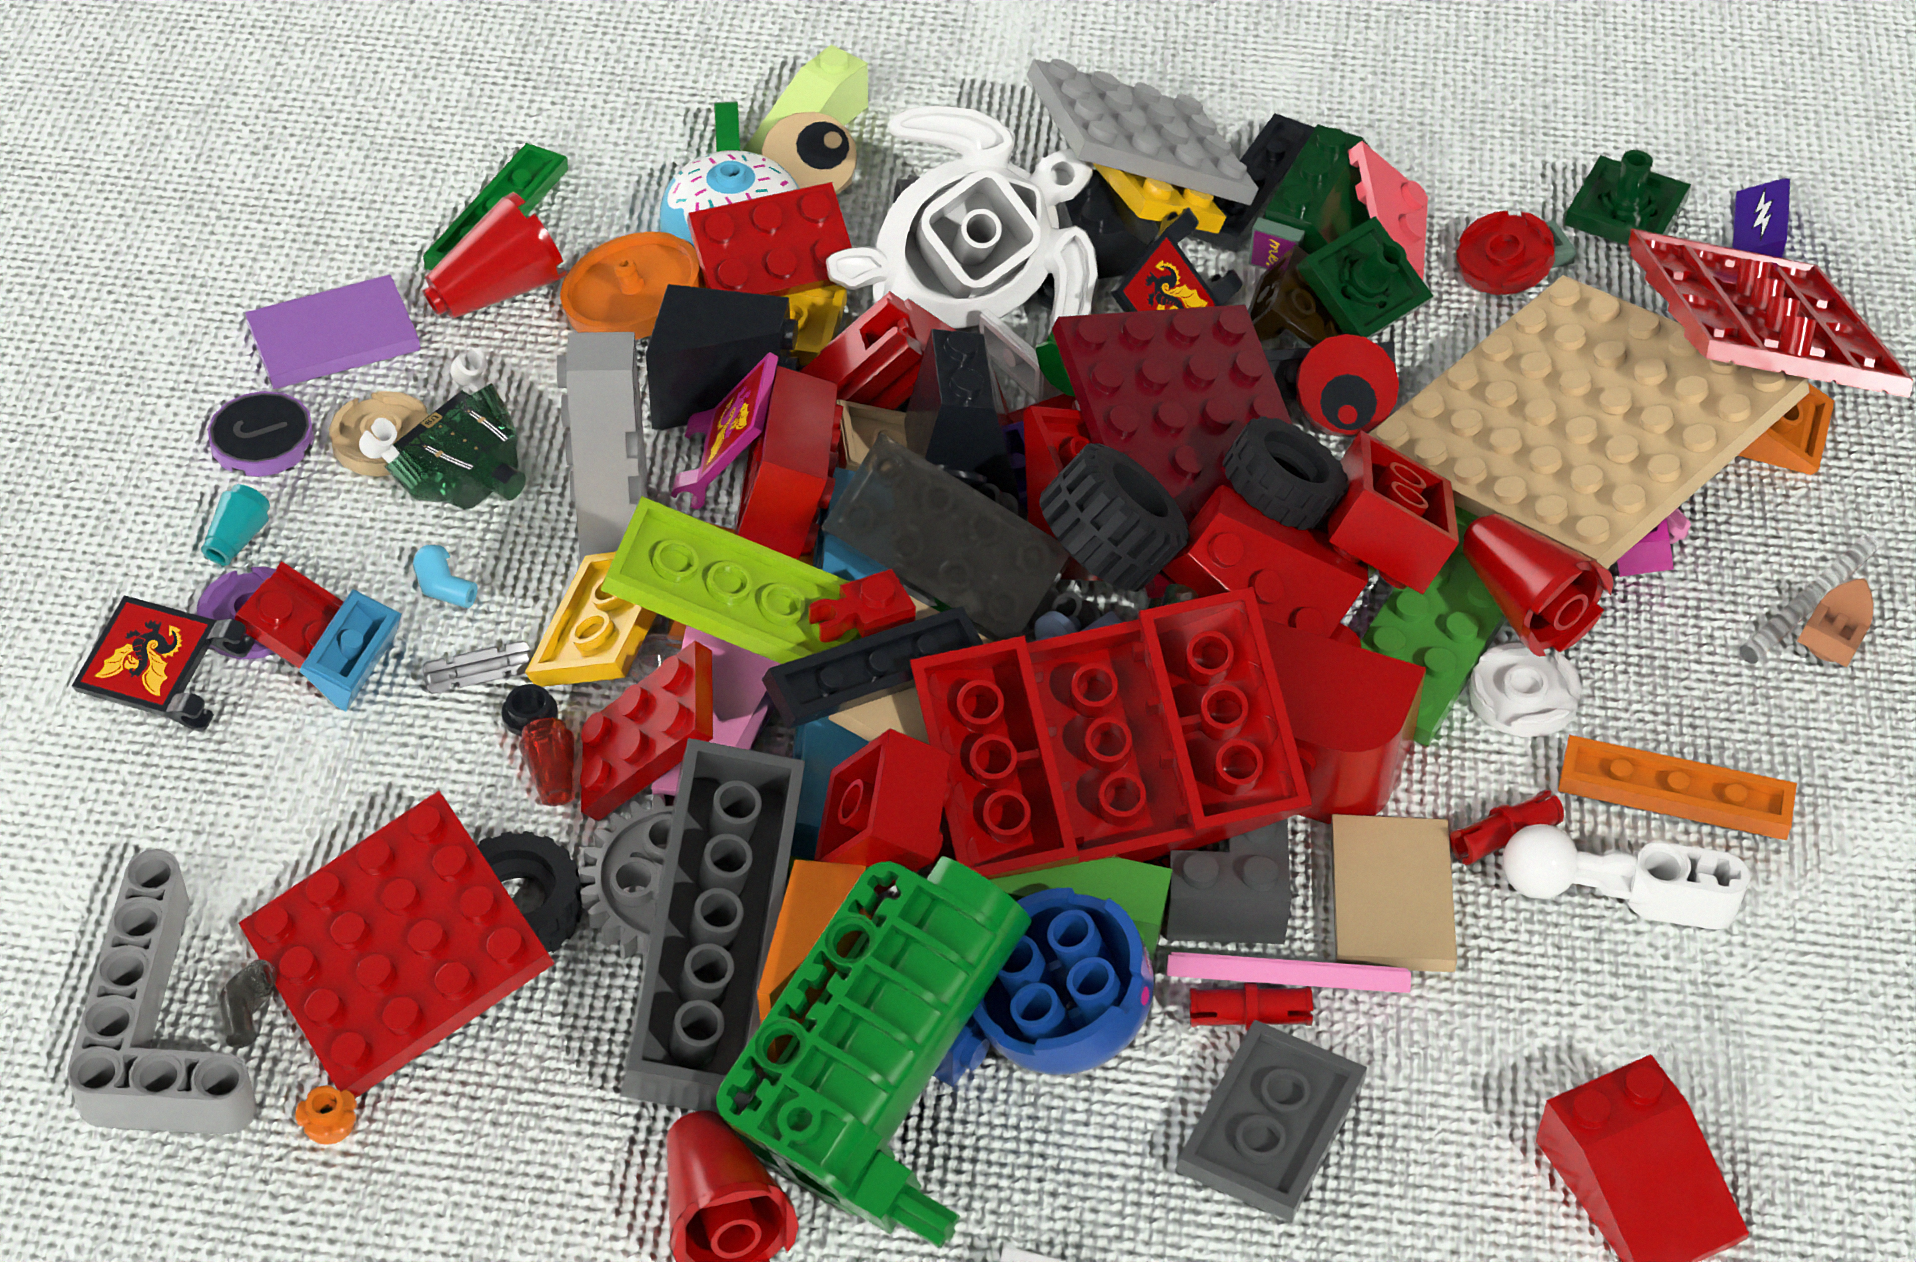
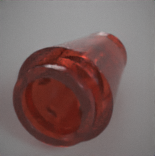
M542 718L527 724L522 730V739L518 745L537 792L540 795L542 804L551 807L567 804L575 797V736L572 731L567 729L566 723L557 718Z

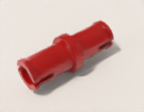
M1543 790L1537 795L1513 806L1508 804L1496 806L1489 811L1488 817L1451 832L1450 845L1458 860L1462 859V864L1471 865L1480 858L1502 848L1505 849L1511 837L1524 827L1534 824L1556 826L1563 822L1564 809L1561 801L1556 794L1551 796L1552 791Z
M1255 982L1244 983L1243 989H1189L1191 1028L1197 1026L1244 1025L1245 1031H1248L1254 1020L1266 1025H1313V1014H1311V1011H1313V995L1311 986H1305L1304 988L1257 989V983Z

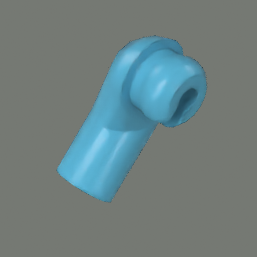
M440 545L422 546L417 551L413 561V568L421 591L428 597L464 608H470L477 596V584L451 575L446 560L450 558V555L444 547Z

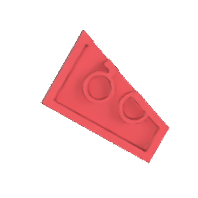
M1361 141L1348 150L1350 164L1360 168L1362 181L1355 185L1358 201L1366 204L1370 219L1376 216L1393 241L1399 243L1404 248L1407 260L1423 281L1428 196L1417 182L1409 181L1367 144Z

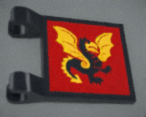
M1189 207L1183 209L1179 215L1173 212L1164 217L1161 221L1159 232L1110 291L1124 312L1221 306L1243 286L1240 277L1234 269L1227 271L1223 277L1220 274L1212 275L1205 283L1181 250L1178 243L1199 224L1197 217Z
M124 595L71 686L76 692L167 717L192 730L203 732L209 726L214 714L212 711L204 709L205 701L200 696L184 693L205 653L209 646L213 645L228 654L244 658L250 652L255 641L251 636L245 635L247 628L240 621L233 619L214 620Z

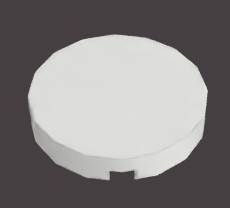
M1522 642L1504 643L1488 649L1480 657L1479 663L1473 668L1468 687L1471 705L1484 722L1500 732L1522 738L1544 737L1562 730L1575 717L1582 692L1578 672L1567 658L1555 651L1554 656L1544 652L1546 656L1539 657L1527 649Z

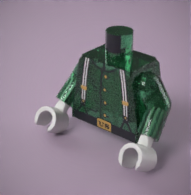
M475 347L470 348L467 354L468 360L475 370H467L456 356L451 365L450 372L452 379L456 383L470 386L473 393L469 395L461 390L395 443L394 441L397 438L396 428L391 421L385 418H377L371 426L373 434L366 430L360 438L359 446L361 452L373 459L383 457L386 461L384 467L417 501L444 502L466 510L473 509L492 492L507 500H513L524 488L526 482L525 474L517 470L519 467L516 449L519 443L517 431L510 413L493 383L487 385L484 381L482 373L486 367V357L480 349Z

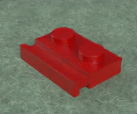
M281 561L274 574L270 578L267 577L239 609L234 620L240 621L245 625L247 635L300 669L344 601Z

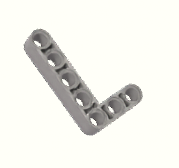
M153 849L139 853L130 860L125 869L68 1064L67 1079L82 1119L92 1126L134 1130L233 1134L245 1129L254 1120L257 1113V1101L244 1061L236 1055L228 1053L150 1049L189 908V897L179 863L173 854L165 850Z

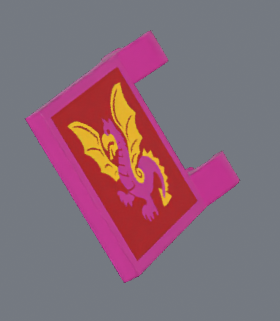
M769 352L714 409L693 414L689 418L685 431L687 439H691V436L698 432L707 435L704 442L703 457L700 468L684 471L675 477L671 497L677 498V495L681 492H690L693 494L690 507L697 510L704 505L708 485L763 431L778 361L776 355Z

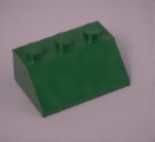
M1319 124L1315 127L1265 212L1266 220L1305 231L1303 250L1309 255L1370 219L1367 206L1358 201L1355 185L1362 181L1360 168L1350 164L1348 150L1359 142L1363 141L1367 145L1368 143L1363 137Z

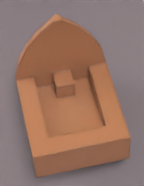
M1866 579L1851 580L1830 590L1819 602L1797 642L1808 647L1818 658L1828 662H1837L1847 668L1869 630L1873 619L1874 602Z

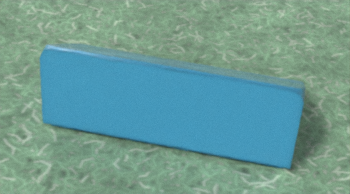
M352 589L302 664L300 672L335 706L347 712L393 641L402 614Z

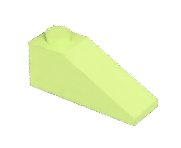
M832 44L800 68L742 151L761 155L767 133L779 120L794 113H821L833 117L845 126L868 108V63Z

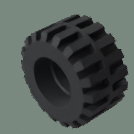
M1087 444L1040 494L1039 503L1043 510V516L1053 534L1067 552L1089 572L1125 591L1137 592L1143 589L1181 551L1190 539L1187 523L1178 505L1163 485L1132 458L1103 444Z

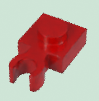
M889 569L840 585L838 600L821 599L809 605V624L812 625L819 621L827 620L819 623V640L823 643L835 641L841 638L846 631L857 628L862 638L915 621L916 606L893 570Z

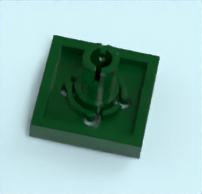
M1641 150L1625 152L1621 162L1600 155L1569 206L1564 225L1626 246L1629 243L1631 228L1668 235L1688 200L1691 184L1651 172L1653 159L1648 153Z
M1376 216L1305 257L1296 266L1345 334L1366 337L1367 339L1374 337L1421 308L1434 297L1407 260L1404 248L1399 243L1393 241ZM1341 290H1344V293L1350 296V299L1345 298L1341 294Z

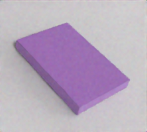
M391 274L245 312L247 325L273 389L421 350L419 337Z

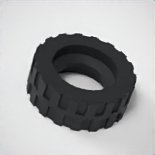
M1260 416L1258 419H1251L1225 454L1223 460L1227 479L1232 482L1233 488L1246 499L1248 504L1253 508H1257L1266 517L1274 519L1287 527H1296L1298 530H1306L1307 528L1314 530L1323 525L1349 487L1346 483L1348 476L1347 473H1344L1342 464L1331 454L1332 452L1326 446H1323L1310 433L1307 434L1302 431L1300 427L1292 423L1283 422V420L1278 418L1270 419L1267 416Z
M512 831L501 833V836L487 837L481 840L477 847L500 882L516 878H528L537 880L543 886L545 899L542 905L532 912L523 914V916L547 952L554 953L562 947L561 944L566 939L570 940L576 932L575 926L577 923H580L582 918L581 886L578 867L575 860L570 859L569 851L563 845L558 846L555 844L554 839L545 835L544 837L536 836L534 832L527 831L512 834Z

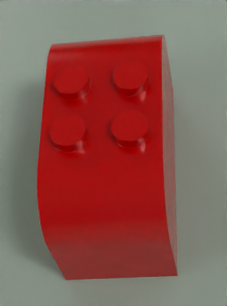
M1262 618L1312 801L1311 809L1297 815L1326 824H1331L1332 814L1375 816L1388 803L1413 743L1426 667Z

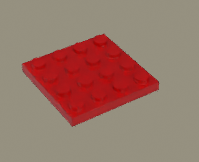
M440 790L238 922L336 1089L340 1090V1092L344 1090L350 1091L355 1099L555 964Z

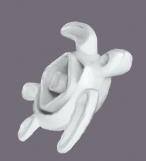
M940 105L908 108L894 115L888 125V130L893 136L899 139L944 146L958 151L963 155V158L947 162L926 172L900 194L885 218L875 248L869 246L853 247L830 255L826 259L829 279L849 290H855L872 284L875 303L889 291L903 301L909 298L955 330L979 327L980 311L984 308L991 311L997 318H1003L1022 306L1042 285L1047 275L1052 273L1055 295L1049 334L1059 316L1090 315L1098 279L1095 248L1088 234L1082 228L1072 226L1059 229L1055 205L1059 202L1073 199L1086 187L1092 177L1094 163L1078 159L1072 149H1065L1043 158L1036 171L1030 174L1022 168L1009 163L1015 145L1013 135L995 118L974 109Z

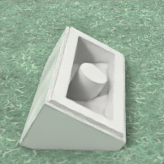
M987 308L980 311L979 334H984L990 359L1040 402L1062 393V391L1049 383L1040 370L1036 351Z

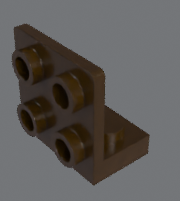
M1296 244L1260 276L1248 308V313L1258 337H1269L1271 340H1275L1286 328L1309 346L1315 347L1326 338L1345 333L1296 267L1305 257L1309 256L1307 252ZM1341 290V294L1345 298L1350 299V296H1347L1344 290ZM1259 338V341H1260V343H1262V342H1264L1266 339H1264V338Z

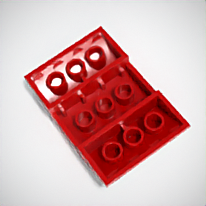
M1253 587L1141 610L1136 620L1027 643L1024 635L910 660L929 745L952 754L948 773L952 787L949 798L944 805V811L955 859L988 880L1111 857L1142 862L1168 856L1171 850L1187 851L1229 839L1279 822L1312 808V801Z

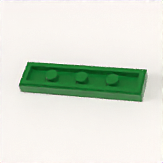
M526 143L423 255L425 269L432 270L502 197L512 192L518 194L525 201L518 209L526 217L569 170L567 156Z

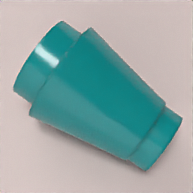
M235 484L230 491L223 492L207 532L205 542L201 547L202 553L216 564L229 565L232 559L239 554L269 521L267 512L270 509V503L267 498L254 488L243 484Z

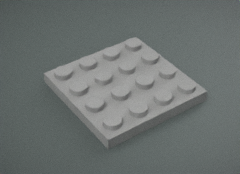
M1033 58L1026 76L1078 159L1251 206L1258 187L1247 173V167L1232 152V146L1218 132L1217 125L1205 114L1202 109L1203 105L1199 101L1182 94L1177 95L1176 99L1162 95L1156 88L1144 83H1136L1135 87L1122 84L1116 77L1102 71H1094L1093 75L1080 72L1072 64L1060 59H1052L1048 63Z

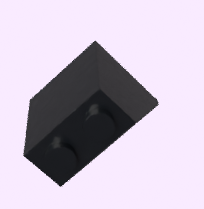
M667 284L646 351L652 429L665 430L687 426L688 420L693 414L714 409L769 352L778 357L777 366L799 372V357H792L791 350H795L797 343L798 320L790 319L789 297Z
M931 329L904 420L913 493L918 490L930 489L919 482L917 476L920 470L935 468L934 466L948 465L986 476L988 482L985 484H994L1002 492L1012 494L1019 501L1008 422L984 334ZM983 484L971 485L970 491L974 492Z

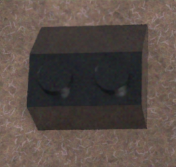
M1093 169L1089 183L1078 195L1071 200L1059 202L1055 205L1059 229L1078 226L1088 234L1095 248L1098 279L1123 276L1159 232L1155 221L1136 216L1097 169Z

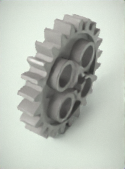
M658 794L653 795V809L645 811L637 802H631V818L628 820L616 813H612L610 815L612 832L603 829H596L594 831L595 847L584 849V864L586 867L579 869L580 886L583 888L580 890L582 909H589L588 921L590 928L602 927V943L605 946L621 939L620 953L621 958L624 960L637 950L642 951L643 967L665 849L658 848L657 846L667 842L673 806L665 807L663 800ZM630 886L645 887L644 890L639 892H628L624 890L625 888Z

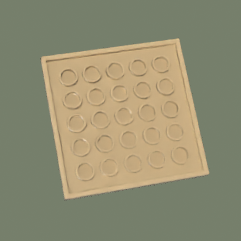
M1562 275L1372 430L1369 435L1451 481L1454 505L1478 517L1500 514L1599 562L1608 569L1809 393L1808 378L1788 375L1783 371L1777 373L1736 365L1730 360L1729 363L1706 359L1684 337L1685 328L1680 323Z

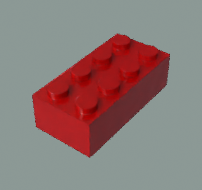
M777 366L763 431L751 442L747 454L734 534L796 560H799L801 554L811 555L819 530V524H816L820 509L826 510L828 508L836 481L833 474L838 460V453L835 452L841 434V429H838L844 408V406L836 404L838 384Z

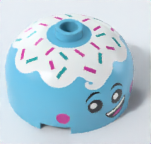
M738 150L707 154L685 165L669 182L660 205V231L687 240L694 247L687 223L689 212L800 188L794 178L781 165L765 156Z

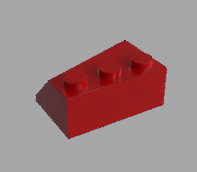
M1224 485L1217 487L1189 525L1190 539L1187 544L1162 569L1193 599L1253 587L1261 618L1327 638L1331 636L1368 583V564L1362 560L1359 563H1353L1340 556L1333 549L1332 543L1328 542V534L1317 529L1307 528L1306 530H1298L1296 527L1282 525L1280 522L1263 515L1257 508H1253L1248 504L1241 494Z

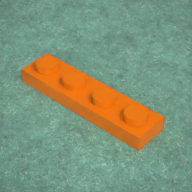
M1569 735L1558 791L1787 841L1792 826L1797 783Z

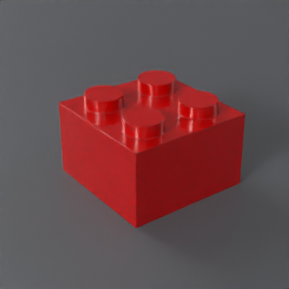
M889 728L831 769L814 861L863 865L866 868L878 862L890 861L900 864L914 873L931 864L938 856L943 842V835L939 831L942 809L949 798L952 787L951 780L948 778L952 754ZM893 880L887 887L877 884L873 890L880 895L896 884V880Z

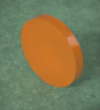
M640 232L610 240L584 255L566 275L561 287L560 298L569 323L578 333L634 332L635 340L652 335L667 284L704 288L705 281L696 250L687 240L665 232Z

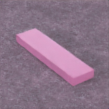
M1172 951L1166 955L1165 975L1173 977L1410 993L1411 972L1408 971V968Z

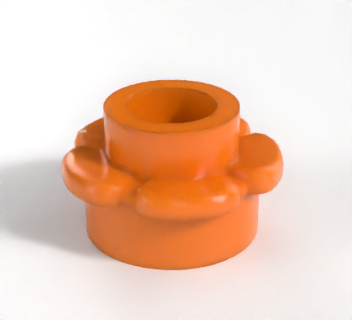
M330 1085L316 1087L309 1091L306 1101L298 1103L295 1111L296 1122L299 1126H304L305 1134L312 1141L324 1145L338 1143L345 1139L353 1130L356 1121L354 1110L357 1108V1101L348 1090L340 1092V1090H336ZM326 1108H331V1109H332L331 1112L321 1113V1111H322L323 1109H326Z

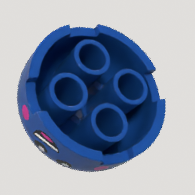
M1070 887L1043 890L1021 898L1016 902L1026 911L1030 917L1031 924L972 1015L987 1039L998 1052L1020 1067L1050 1075L1076 1074L1096 1068L1123 1051L1136 1037L1147 1018L1154 990V973L1147 947L1127 912L1110 898L1105 901L1093 896L1075 894L1074 890Z

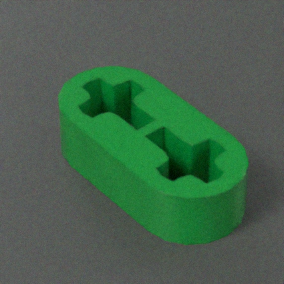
M738 101L714 102L716 152L740 151Z

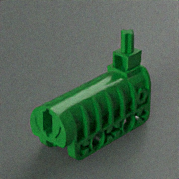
M941 856L927 879L900 864L890 861L878 862L868 867L859 877L721 1083L717 1092V1107L720 1115L727 1124L739 1132L741 1140L755 1157L779 1174L836 1208L854 1216H861L890 1235L897 1224H900L941 1249L946 1241L949 1242L956 1232L954 1227L958 1223L960 1215L920 1192L919 1190L922 1186L914 1172L895 1161L896 1157L888 1144L1031 924L1030 917L1010 895L993 882L969 867L944 856ZM893 880H896L895 885L900 894L898 899H884L871 920L864 915L858 914L860 909L863 908L870 915L877 905L878 898L873 890L877 884L887 887ZM850 931H862L863 933L847 957H840L837 954V944L842 936ZM828 959L837 969V972L834 973L827 987L806 1015L803 1023L799 1024L796 1020L788 1018L793 1011L801 1019L809 1006V1001L804 993L809 986L813 989H820L830 975L824 966ZM781 1035H793V1038L777 1062H770L767 1058V1049L771 1042ZM758 1064L768 1075L764 1078L755 1095L739 1116L737 1115L739 1107L733 1099L738 1092L749 1095L760 1080L755 1071H753Z

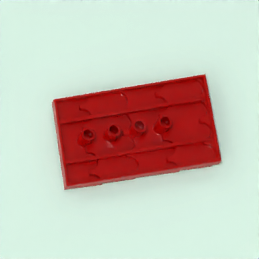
M1631 228L1628 246L1632 248L1630 256L1646 271L1645 280L1669 303L1668 312L1685 328L1684 337L1706 359L1729 363L1730 360L1736 365L1777 373L1783 371L1788 375L1829 383L1833 380L1836 384L1881 393L1883 390L1887 394L1910 398L1913 378L1818 265Z

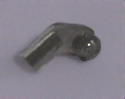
M256 959L249 962L247 967L239 971L223 987L220 993L219 1005L225 1039L230 1047H247L257 1038L253 1014L269 999L277 981L276 968L266 960Z

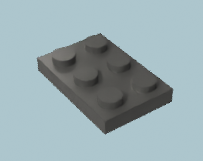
M1254 1020L1178 1158L1176 1172L1292 1223L1365 1081L1367 1067Z

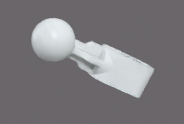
M1547 824L1529 825L1516 832L1508 841L1503 854V868L1508 881L1518 892L1535 899L1552 898L1563 893L1572 883L1598 887L1606 896L1626 899L1630 908L1642 917L1707 929H1722L1733 923L1750 881V872L1746 864L1735 855L1727 852L1666 842H1653L1645 845L1640 851L1635 850L1634 853L1608 850L1599 855L1577 851L1575 844L1566 833L1559 828Z

